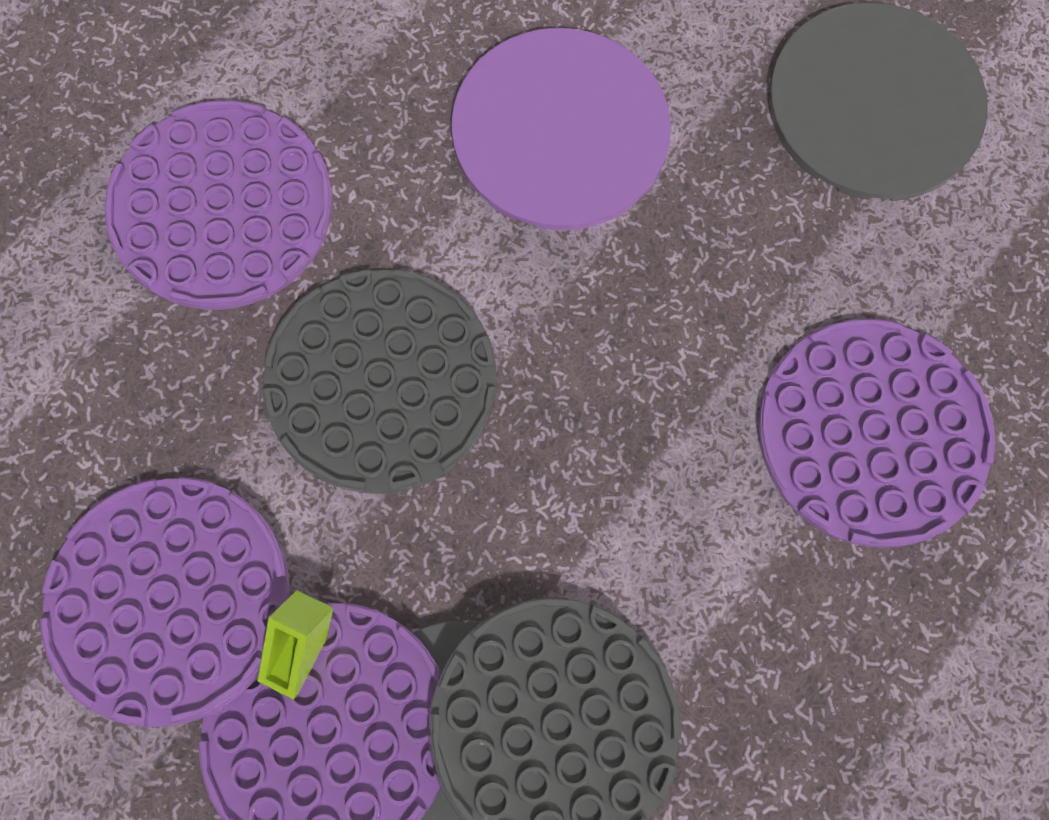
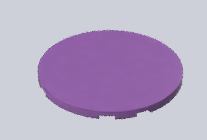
M548 28L534 30L500 43L478 60L468 72L459 88L453 106L452 139L454 152L462 173L470 186L490 203L491 207L515 221L517 219L542 229H583L602 224L629 210V207L635 204L643 195H646L661 173L670 143L671 124L668 104L657 79L649 68L636 55L619 43L593 32L579 29Z
M216 100L177 109L171 112L172 116L154 126L150 124L130 142V148L121 162L116 163L108 182L105 197V222L112 247L129 273L141 285L159 297L178 305L204 310L231 309L253 304L279 292L301 275L313 261L325 240L330 225L332 190L321 154L308 139L307 134L285 116L282 118L275 113L265 110V107L233 100Z
M853 319L828 325L811 333L807 338L790 349L778 363L766 384L760 402L758 415L760 449L767 471L777 490L786 502L811 525L832 537L855 545L875 548L903 547L928 540L946 531L968 513L978 501L985 488L984 484L990 465L994 461L995 431L992 414L983 390L970 370L967 371L951 354L953 351L927 333L923 335L903 327V324L882 319Z
M188 477L162 480L150 479L130 485L106 497L82 516L65 537L68 539L59 551L55 561H51L45 576L42 594H44L43 618L40 619V629L44 649L54 673L67 691L83 706L112 721L127 725L170 727L196 721L218 711L240 696L257 679L269 616L289 598L290 586L285 556L274 531L264 517L243 498L212 482Z
M328 603L327 605L333 607L327 640L294 700L258 682L257 677L231 703L203 717L201 741L198 745L200 767L209 798L221 819L421 820L441 789L434 772L428 739L430 705L441 670L424 644L406 627L379 611L351 603Z

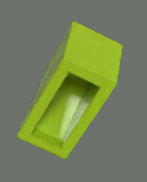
M296 590L269 616L257 681L294 700L327 640L333 607Z

